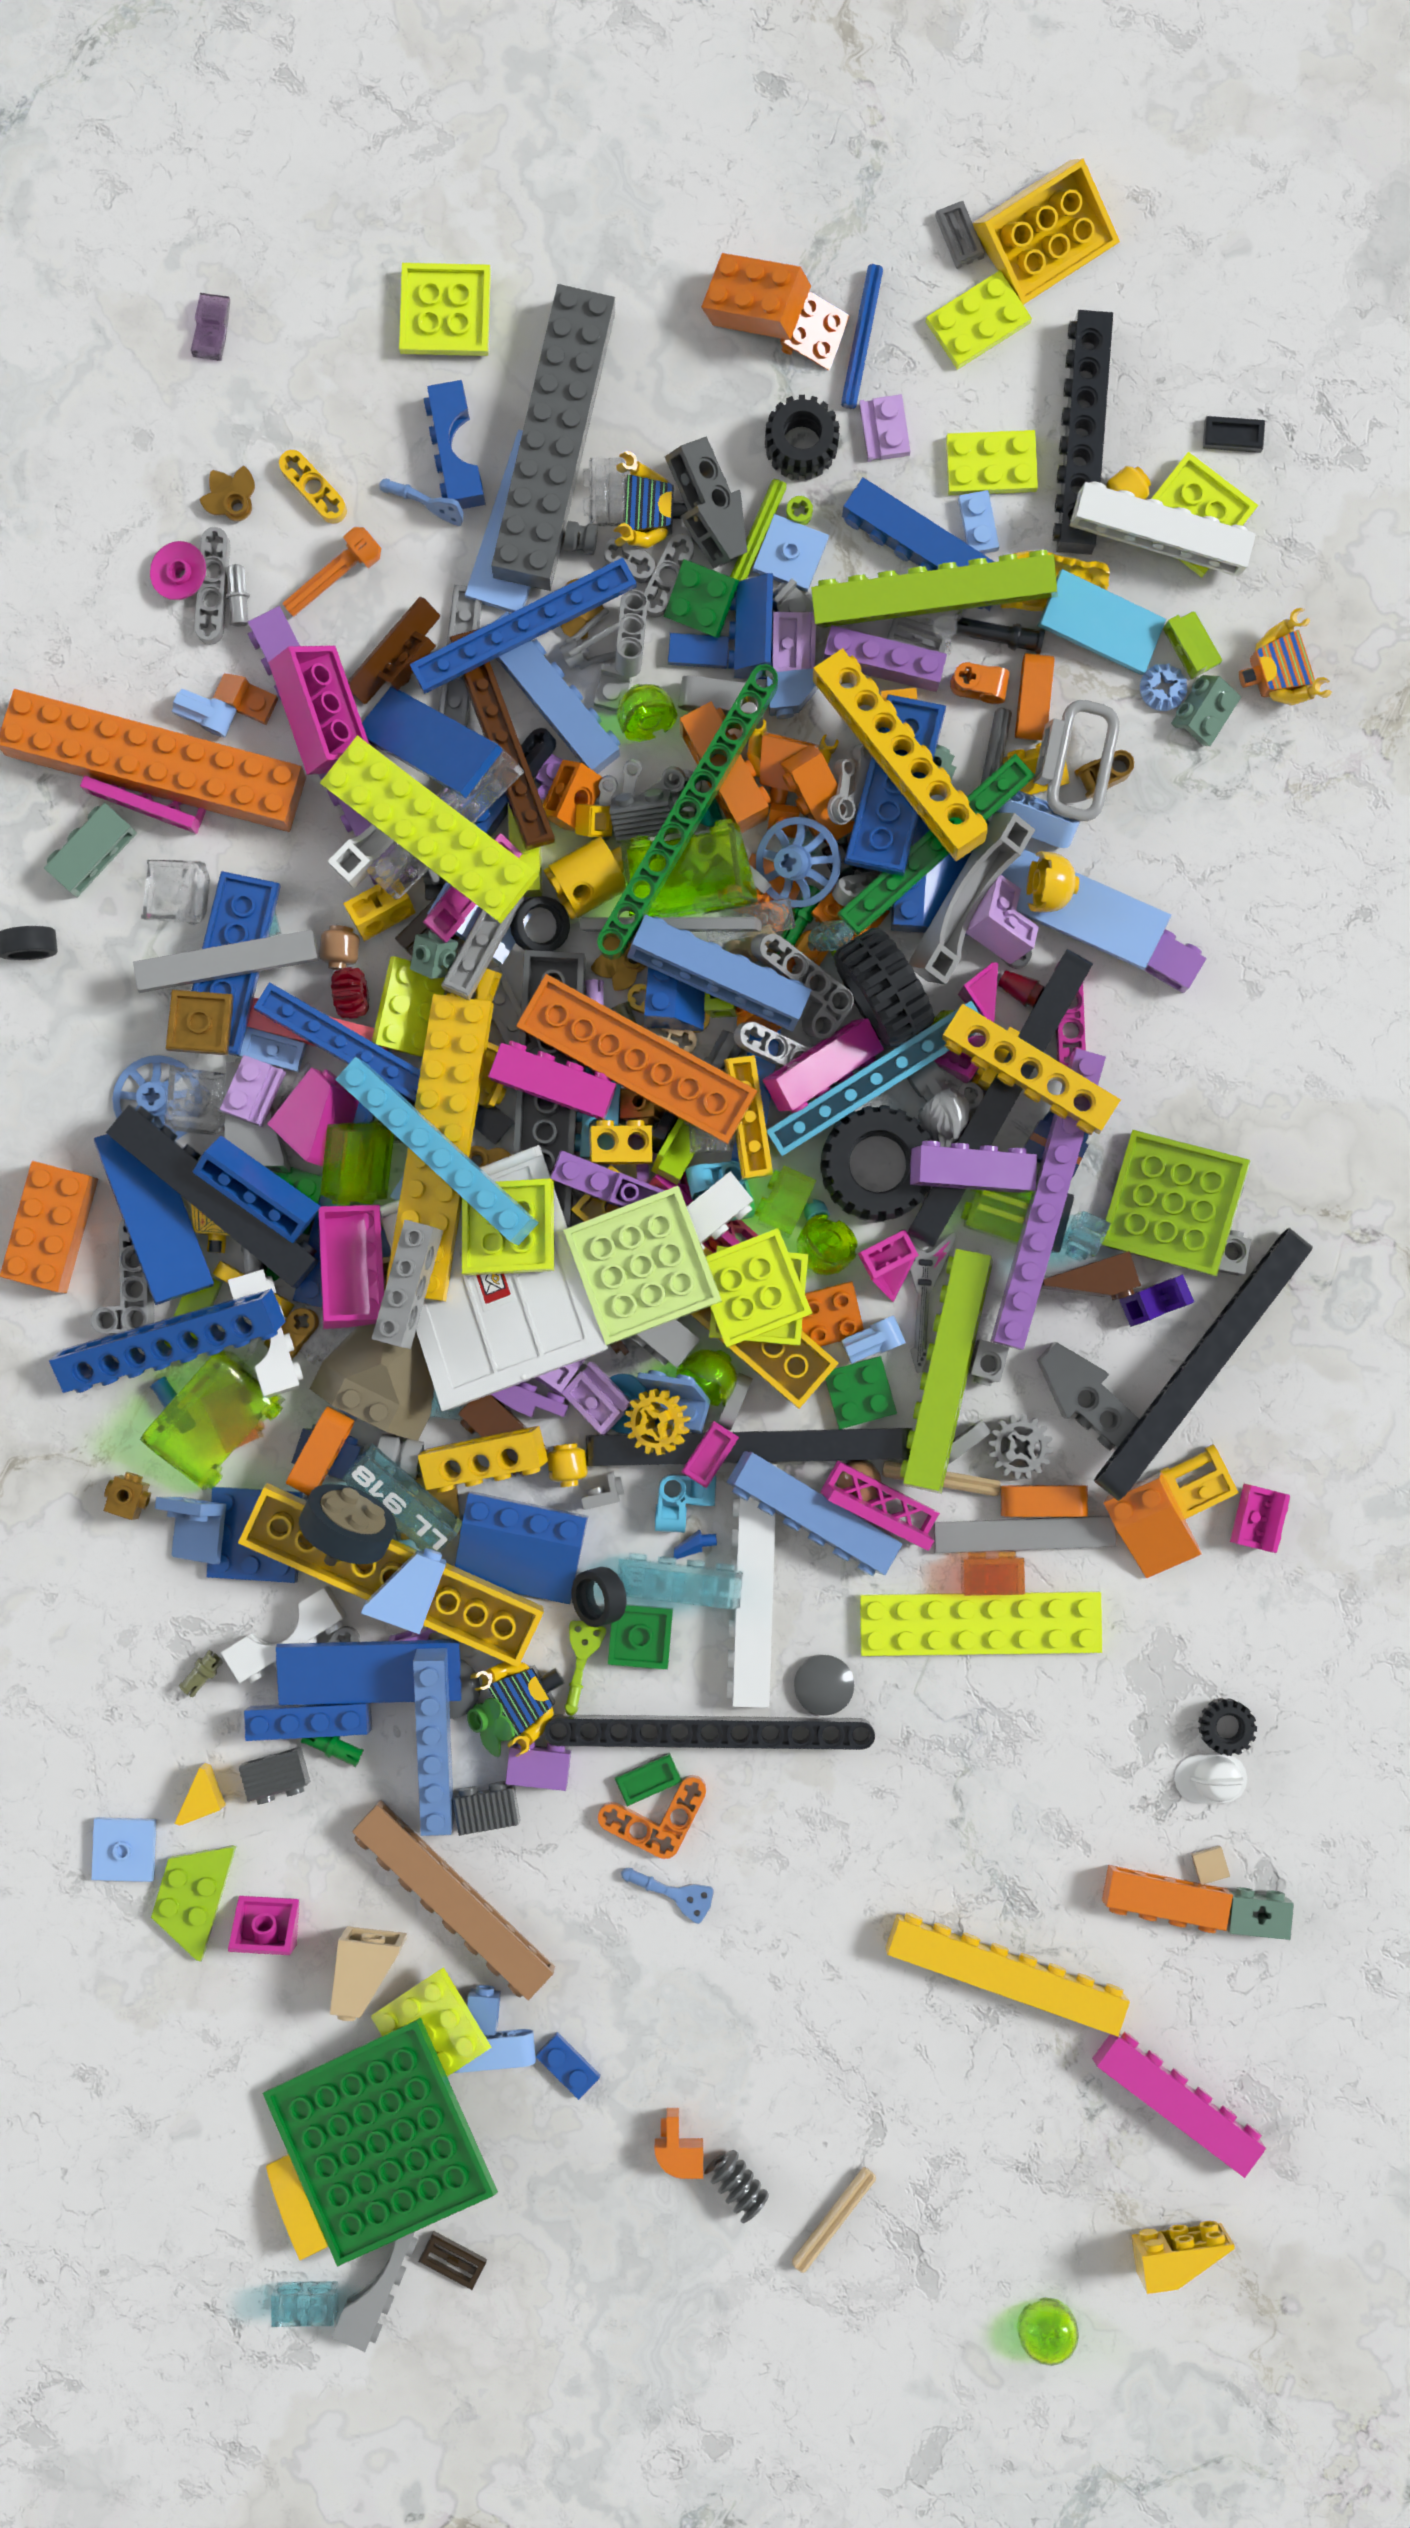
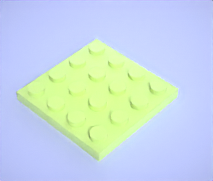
M679 1186L563 1230L607 1346L722 1302Z

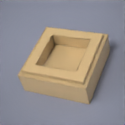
M1220 1845L1191 1853L1201 1885L1230 1877Z

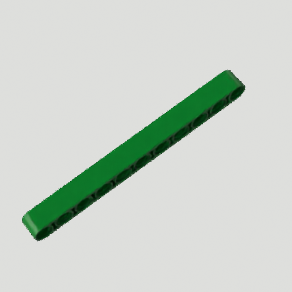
M767 664L759 665L750 674L597 938V945L605 958L616 960L625 953L639 929L645 914L647 915L772 701L778 689V674L772 666ZM766 676L773 683L769 687L763 688L756 681L758 678ZM751 702L757 706V710L752 714H747L741 710L742 705ZM736 728L742 732V736L737 740H731L726 737V732ZM720 754L726 757L727 762L722 766H714L710 762L711 758ZM708 781L712 787L706 793L698 792L695 789L698 782ZM684 807H693L696 810V815L693 818L685 819L680 816V811ZM669 833H677L681 836L680 842L676 845H668L664 840ZM662 859L666 863L665 868L660 872L652 871L649 868L652 860ZM646 885L651 889L650 894L645 898H638L634 895L636 887ZM624 911H631L635 914V919L632 923L625 925L619 922L620 914ZM609 937H615L620 940L619 947L614 951H608L603 947L604 941Z

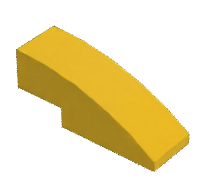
M289 2154L267 2164L266 2170L274 2197L299 2260L301 2261L327 2248V2242Z

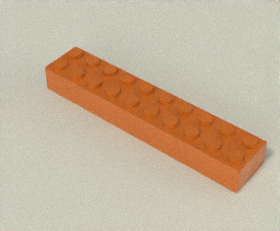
M13 689L0 730V750L5 756L82 777L85 775L104 783L181 802L182 804L203 808L286 832L291 830L306 781V775L302 766L18 689Z

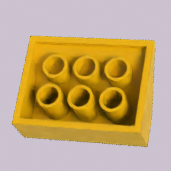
M1084 158L1067 161L972 223L985 252L996 269L1002 272L1023 305L1120 242Z

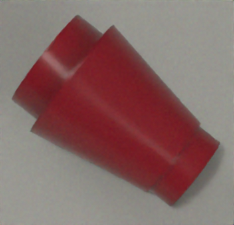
M1005 970L998 983L999 987L1003 988L1023 1006L1029 1005L1033 1008L1045 986L1039 984L1040 980Z

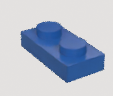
M558 2032L536 2053V2058L578 2100L600 2079V2074Z

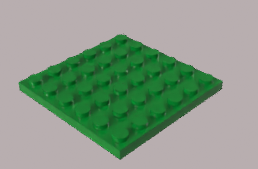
M421 2018L262 2093L337 2267L493 2197L498 2193Z

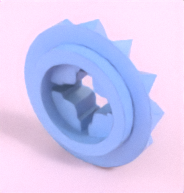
M1157 663L1142 676L1140 681L1141 697L1149 707L1155 710H1172L1182 703L1187 694V679L1181 673V669L1171 666L1170 663L1160 665ZM1160 678L1164 679L1165 683H1174L1168 689V695L1163 689H1155L1161 682Z

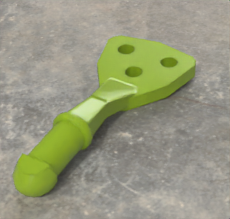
M571 1621L569 1624L570 1643L576 1655V1669L572 1681L569 1683L566 1704H564L565 1712L569 1716H573L578 1711L581 1689L584 1687L582 1685L583 1670L588 1658L600 1648L606 1636L607 1630L603 1626L591 1627L583 1621ZM577 1626L581 1627L580 1632L575 1631ZM598 1630L600 1632L599 1636H594V1631ZM584 1639L588 1640V1644L585 1646L582 1645Z

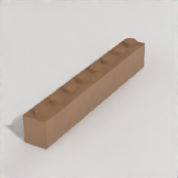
M382 1800L353 1829L352 1832L356 1835L354 1840L364 1850L370 1849L378 1856L376 1858L378 1864L386 1871L392 1870L400 1877L398 1879L400 1885L408 1892L414 1891L421 1898L420 1903L430 1913L435 1911L443 1919L442 1924L450 1933L456 1934L457 1932L465 1940L464 1945L472 1954L478 1955L479 1953L487 1961L486 1966L494 1975L498 1977L502 1975L509 1982L508 1987L519 1998L524 1996L529 2001L554 1974L555 1966Z

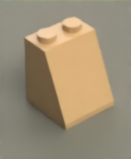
M347 1926L338 1940L330 2015H337V2019L342 2021H354L356 2018H361L407 1939V1933Z

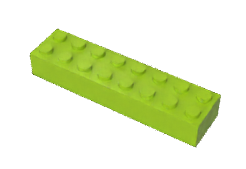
M1037 550L1029 552L1028 558L1018 559L1017 554L999 556L998 562L987 563L986 558L968 560L969 566L957 567L956 562L938 564V570L928 571L926 566L908 568V574L898 575L895 570L879 572L878 578L868 579L863 574L849 576L848 582L839 583L836 579L819 580L818 586L811 587L815 624L820 628L831 627V625L842 626L1058 597L1054 554L1048 555L1047 550Z

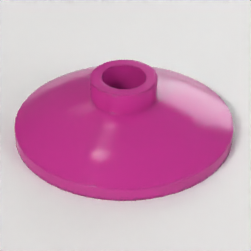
M174 541L163 546L154 556L150 567V579L153 587L160 595L170 600H183L192 596L201 587L206 574V563L202 553L197 547L185 541ZM185 570L184 575L180 578V573Z

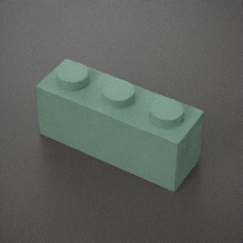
M105 802L101 807L97 806L89 813L88 821L81 828H76L70 833L67 838L68 842L61 850H55L48 857V864L44 867L48 873L77 898L137 834Z

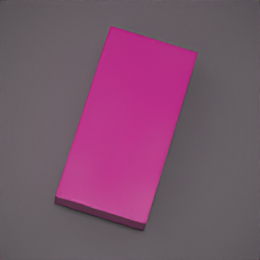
M713 1421L681 1472L707 1488L739 1437Z

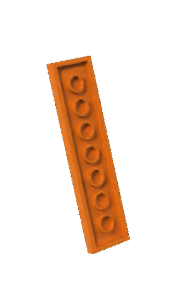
M545 974L516 1025L523 1032L586 1067L604 1073L613 1082L727 1145L758 1093L756 1089L548 974Z

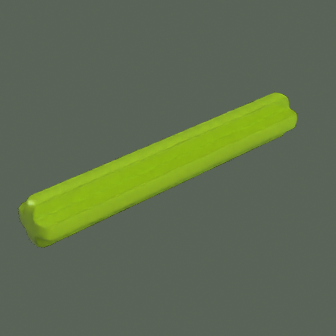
M779 479L771 481L746 538L747 553L738 557L730 577L740 581L748 578L773 516L776 514L786 491L785 482Z

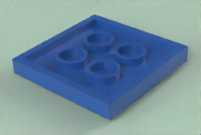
M212 1487L211 1502L226 1504L220 1563H207L208 1578L286 1583L298 1582L297 1569L238 1544L263 1489ZM287 1491V1492H289V1493H291V1494H293V1495H295V1496H298V1497H300V1498L303 1499V1493H302V1492H299V1491Z

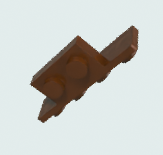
M420 596L349 678L350 690L361 703L367 704L384 683L398 691L411 679L413 671L410 664L429 655L436 647L425 635L440 619V614L425 598Z

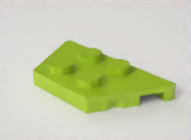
M230 1845L215 1850L208 1849L188 1855L171 1856L167 1861L151 1918L196 1961L201 1962L204 1958L237 1846Z

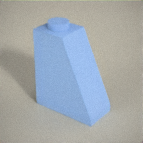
M425 1548L424 1552L417 1550L364 1603L361 1614L420 1634L446 1566V1560L441 1558L442 1554L429 1548Z

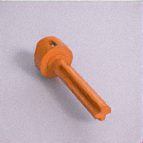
M353 527L343 536L347 542L346 547L348 549L340 553L282 603L293 617L354 567L357 562L360 564L364 563L369 569L380 559L381 547L364 527Z

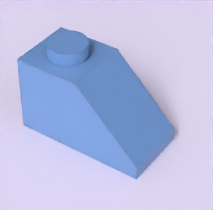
M813 668L777 672L778 689L768 706L769 716H776L777 719H788L803 709L818 690L813 682ZM766 677V687H769L773 682L769 677Z

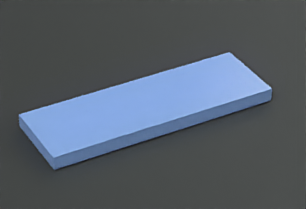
M518 429L465 593V598L475 601L477 599L482 601V604L511 613L525 607L531 587L493 578L491 565L523 430Z
M1025 849L1021 856L1001 874L1021 889L1016 910L1020 914L1144 971L1171 919V914L1075 872V876L1079 877V890L1077 894H1073L1070 902L1063 909L1055 912L1031 911L1028 903H1033V893L1027 895V877L1031 862H1038L1039 857Z

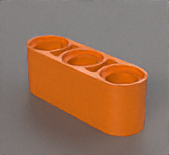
M1024 653L1015 738L1042 741L1045 724L1049 722L1054 656Z
M329 1406L326 1407L291 1470L286 1484L307 1496L310 1495L313 1489L321 1486L345 1443L355 1420Z
M1001 1486V1516H1088V1486Z

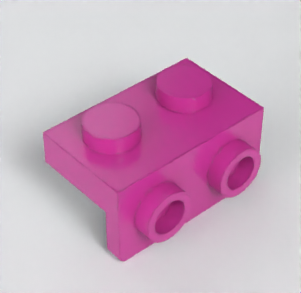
M1244 1483L1230 1542L1277 1553L1285 1517L1288 1512L1290 1495Z

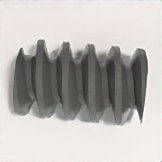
M731 2150L715 2158L706 2167L704 2174L714 2171L715 2174L710 2182L712 2184L722 2182L718 2193L730 2192L725 2202L730 2204L736 2201L737 2204L733 2212L737 2214L744 2211L745 2213L740 2221L741 2223H746L764 2207L769 2194L767 2190L760 2189L761 2182L759 2180H753V2172L749 2169L745 2170L746 2163L744 2160H738V2152Z

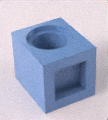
M477 1985L476 1989H470L467 2007L483 2034L495 2036L498 2028L501 1991L494 1990L493 1986Z

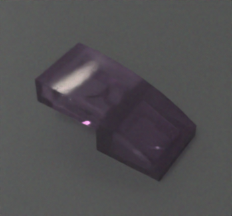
M200 293L195 313L196 329L191 346L192 357L222 361L228 328L230 297Z

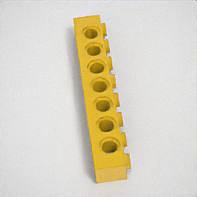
M842 648L813 668L814 684L953 859L958 861L984 843L988 826L983 816L973 812L969 807L966 795L961 790L957 791L953 787L949 774L944 768L937 767L933 762L929 749L925 745H920L914 738L915 734L910 725L906 722L902 723L897 717L893 704L889 700L884 701L873 679L870 677L866 678L861 672V666L853 655L848 656ZM844 683H851L854 685V687L844 688L841 685ZM862 705H868L872 707V709L864 711L861 710L859 707ZM885 727L888 728L890 731L887 733H880L877 731V729ZM905 750L908 754L900 756L895 751ZM922 772L926 777L919 779L912 774ZM941 795L944 797V800L934 801L931 799V796ZM956 817L963 822L961 824H953L949 819Z

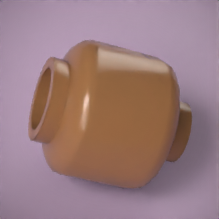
M331 925L329 930L321 934L319 957L322 961L329 963L328 968L333 970H342L347 965H353L358 960L360 938L357 934L353 933V928Z

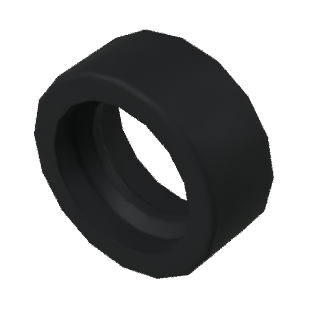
M547 896L529 898L522 902L510 924L511 935L516 944L523 950L554 951L560 948L568 938L570 931L569 915L564 906L556 899ZM541 907L549 910L556 921L555 935L545 943L532 941L524 929L525 916L534 908Z
M20 926L0 931V957L3 959H42L54 956L58 952L56 930L51 927Z
M601 1566L579 1573L573 1581L571 1589L572 1603L581 1621L588 1626L597 1628L620 1620L625 1613L627 1599L623 1582L616 1572ZM595 1582L600 1587L604 1597L603 1611L600 1610L594 1598L593 1587Z

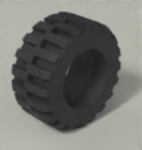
M870 928L837 948L833 959L843 985L853 994L854 1004L864 1019H869L878 1039L885 1046L898 1047L932 1025L935 1016L927 993L924 991L923 985L902 951L899 950L896 943L889 938L885 931L880 928Z
M880 1105V1107L866 1106L856 1112L854 1110L846 1115L844 1119L833 1127L821 1153L820 1173H822V1182L825 1190H828L831 1200L835 1204L837 1203L843 1209L842 1211L848 1215L852 1214L864 1221L884 1222L885 1220L901 1217L911 1211L925 1198V1195L931 1188V1186L910 1185L912 1148L921 1146L922 1141H930L929 1133L921 1128L920 1122L915 1117L912 1119L906 1115V1111L899 1108L898 1110L890 1109V1106ZM872 1136H883L896 1142L902 1149L906 1160V1169L902 1180L894 1188L883 1192H873L861 1187L855 1181L850 1171V1156L853 1149L859 1142Z

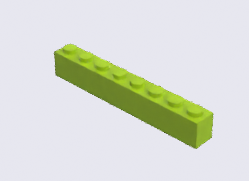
M956 1249L954 1257L949 1256L946 1273L950 1274L948 1286L943 1285L939 1302L944 1303L942 1313L935 1316L933 1331L937 1332L935 1343H930L927 1351L926 1360L931 1361L929 1371L922 1374L920 1390H924L922 1402H916L913 1419H917L915 1431L910 1430L907 1440V1448L911 1449L908 1461L903 1460L900 1471V1478H904L903 1484L907 1487L942 1494L993 1265L991 1255Z

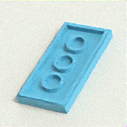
M1063 569L1060 570L1056 577L1058 597L1048 598L1037 626L1135 673L1145 674L1166 619Z

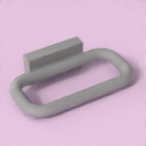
M1088 700L1074 701L1066 707L1062 720L1054 718L1045 724L1035 771L1036 776L1033 783L1044 786L1048 784L1047 802L1049 808L1061 817L1077 821H1090L1101 813L1104 806L1119 734L1118 716L1112 708L1104 704ZM1079 712L1101 716L1108 724L1092 805L1086 810L1064 805L1059 800V789L1075 715Z

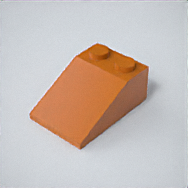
M1162 1472L1134 1484L1121 1500L1117 1501L1113 1496L1109 1495L1103 1502L1116 1530L1146 1578L1202 1555Z

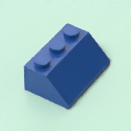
M773 573L762 574L739 581L730 606V610H736V621H730L729 639L735 640V650H729L728 669H734L735 679H748L752 671L759 665L767 664L771 666ZM766 676L760 677L758 679H766Z
M648 967L644 1027L703 1032L705 992Z

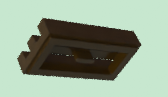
M433 2231L418 2262L473 2290L486 2265L487 2259ZM435 2243L438 2244L439 2246H441V2247H443V2248H445V2249L451 2251L452 2253H454V2254H456V2255H458V2256H460V2257L466 2259L467 2261H469V2262H471V2263L477 2265V2267H475V2266H473V2265L467 2263L466 2261H464V2260H462V2259H460V2258H458V2257L452 2255L451 2253H449V2252H447V2251H445V2250L439 2248L438 2246H436V2245H434V2244H435ZM431 2252L473 2276L469 2278L428 2255Z

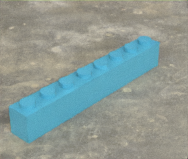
M972 1001L965 1004L979 1013ZM959 1008L808 1103V1106L791 1114L767 1129L769 1137L781 1156L948 1052L949 1049L944 1046L946 1042L942 1040V1037Z
M355 1057L335 1079L510 1242L519 1246L538 1225L539 1222L367 1063Z

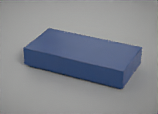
M670 633L668 665L727 669L729 637L720 636L717 638L711 635Z

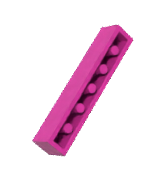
M1126 2031L1122 2035L1119 2033L1118 2037L1109 2034L1092 2058L1096 2066L1242 2177L1246 2178L1267 2149L1260 2140L1262 2135L1248 2123L1243 2127L1236 2122L1237 2116L1224 2105L1219 2109L1211 2103L1213 2098L1202 2088L1197 2087L1194 2090L1187 2085L1188 2079L1178 2070L1173 2068L1170 2072L1162 2066L1164 2061L1153 2051L1148 2050L1145 2053L1138 2048L1139 2042Z

